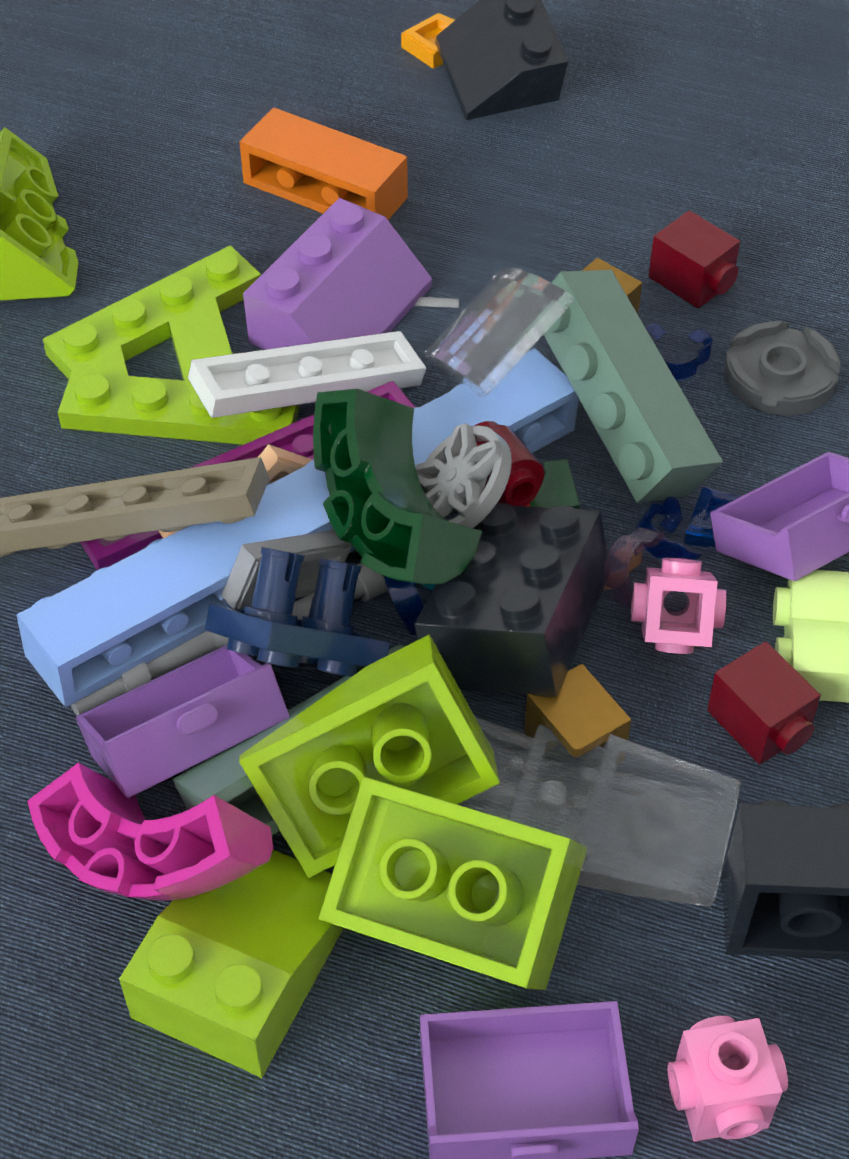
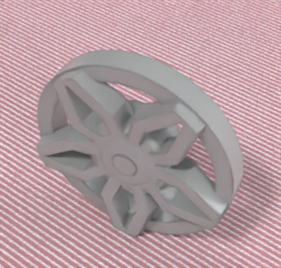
M466 423L456 426L452 435L439 444L424 463L417 464L415 468L421 487L436 511L445 517L452 509H455L460 515L449 520V522L473 528L490 513L502 496L510 476L512 460L510 448L500 435L488 427L470 426ZM477 442H488L477 446ZM491 473L489 481L485 487L487 476Z

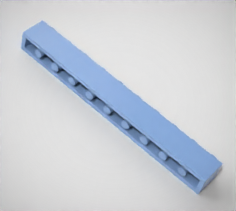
M534 348L512 360L502 362L495 369L468 383L457 385L450 392L433 401L414 408L412 446L415 467L417 464L424 463L438 445L452 435L456 426L466 423L474 426L480 422L494 421L499 425H505L533 453L574 431L579 398L567 376ZM313 459L304 467L271 484H267L255 516L230 524L218 521L187 526L166 538L155 540L145 549L110 567L97 570L90 577L53 596L40 599L30 608L16 614L25 657L66 708L121 678L123 673L143 662L147 664L206 631L204 629L209 604L231 607L221 594L226 586L242 544L334 530L323 506V502L330 496L325 472L315 469ZM351 546L350 552L355 550L353 546Z

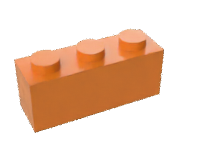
M273 107L239 141L243 183L324 214L341 198L380 214L389 220L408 198L407 156Z

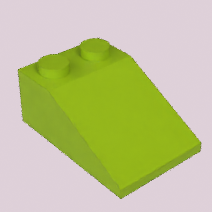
M430 635L366 666L239 755V763L308 878L336 864L363 777L456 805L500 783L493 749Z
M363 777L318 919L524 988L546 990L587 847L567 837Z
M272 850L269 861L251 873L212 891L189 898L173 900L157 916L119 978L130 1017L262 1078L344 929L343 927L318 919L332 874L322 871L308 878L297 859Z

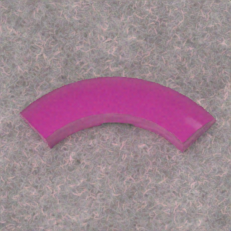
M80 763L74 765L27 801L32 822L38 836L54 860L64 864L79 878V881L107 893L131 898L169 901L189 898L212 891L251 873L267 863L273 850L270 826L215 795L185 812L167 818L146 820L139 807L136 795L127 798L112 780Z

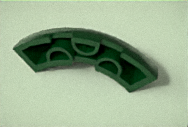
M360 389L317 392L313 429L315 469L325 472L330 496L323 502V506L338 538L351 543L362 557L360 562L378 574L395 580L417 584H444L460 575L475 556L482 531L449 522L436 511L426 497L418 479L413 457L412 424L414 408Z

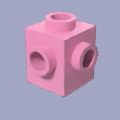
M663 558L662 568H646L645 583L633 584L631 621L642 622L641 631L644 641L655 643V650L675 654L694 653V646L712 647L713 628L723 629L726 613V590L717 589L718 581L711 572H701V561ZM671 591L684 592L687 595L688 602L682 611L670 612L664 607V599Z
M715 1016L704 1019L693 1025L690 1030L683 1031L675 1062L668 1063V1081L672 1099L678 1111L685 1110L693 1142L718 1137L723 1139H740L754 1135L763 1129H768L781 1095L788 1088L787 1070L781 1050L777 1044H767L759 1018L735 1022L729 1016Z

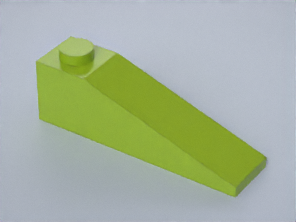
M6 127L0 132V300L69 296L75 290L79 262L75 250L67 246L65 247L62 238L69 229L66 219L56 215L52 203L57 199L58 193L48 160Z

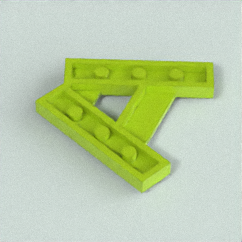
M229 245L43 338L46 356L69 379L58 410L61 429L244 445L297 422L300 404L211 418L188 379L191 360L232 354L220 312L243 301V293L261 274ZM172 338L183 380L128 376L125 361Z

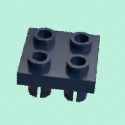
M261 547L260 554L262 556L251 606H244V610L209 604L204 630L227 637V650L258 656L257 660L293 668H298L300 662L317 665L316 669L353 676L357 673L358 665L368 666L388 656L390 642L355 633V626L349 625L359 573H361L362 566L320 558L318 564L320 567L309 616H303L301 620L297 619L298 616L292 615L301 564L304 562L305 555Z

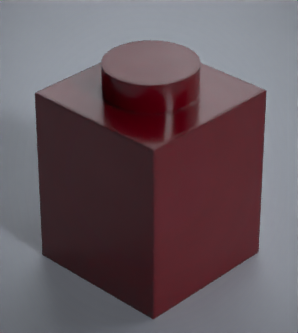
M688 210L653 236L648 277L699 309L717 294H725L734 284L738 276L736 263L740 240Z
M765 641L715 672L707 711L761 765L781 751L786 755L795 752L809 740L815 730V726L812 723L821 694Z

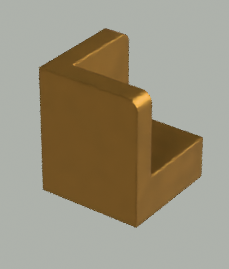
M583 664L567 672L557 697L527 694L524 733L539 751L559 740L574 757H579L597 746H600L612 761H616L626 755L631 718Z

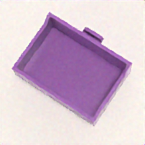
M826 452L710 512L716 551L792 581H797L848 553L849 458Z
M227 645L75 718L92 758L127 798H130L288 719L290 716L271 664L266 663L261 666L247 654L227 650Z
M617 1001L420 1015V1043L429 1159H586L633 1155L639 1126L633 1109Z

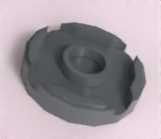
M771 321L754 324L737 333L731 341L730 349L727 351L725 359L724 378L730 391L744 404L767 414L799 415L810 413L826 404L837 388L840 358L832 343L817 331L803 326V331L801 332L796 329H788L789 322Z

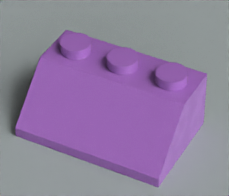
M339 198L243 293L248 342L258 348L267 350L390 333L415 306L417 300L423 297L432 287V278L386 217Z

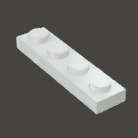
M397 331L191 360L188 379L211 418L316 402L317 392L360 389L367 392L390 381H394L399 388L419 386L422 383L426 367L402 332Z

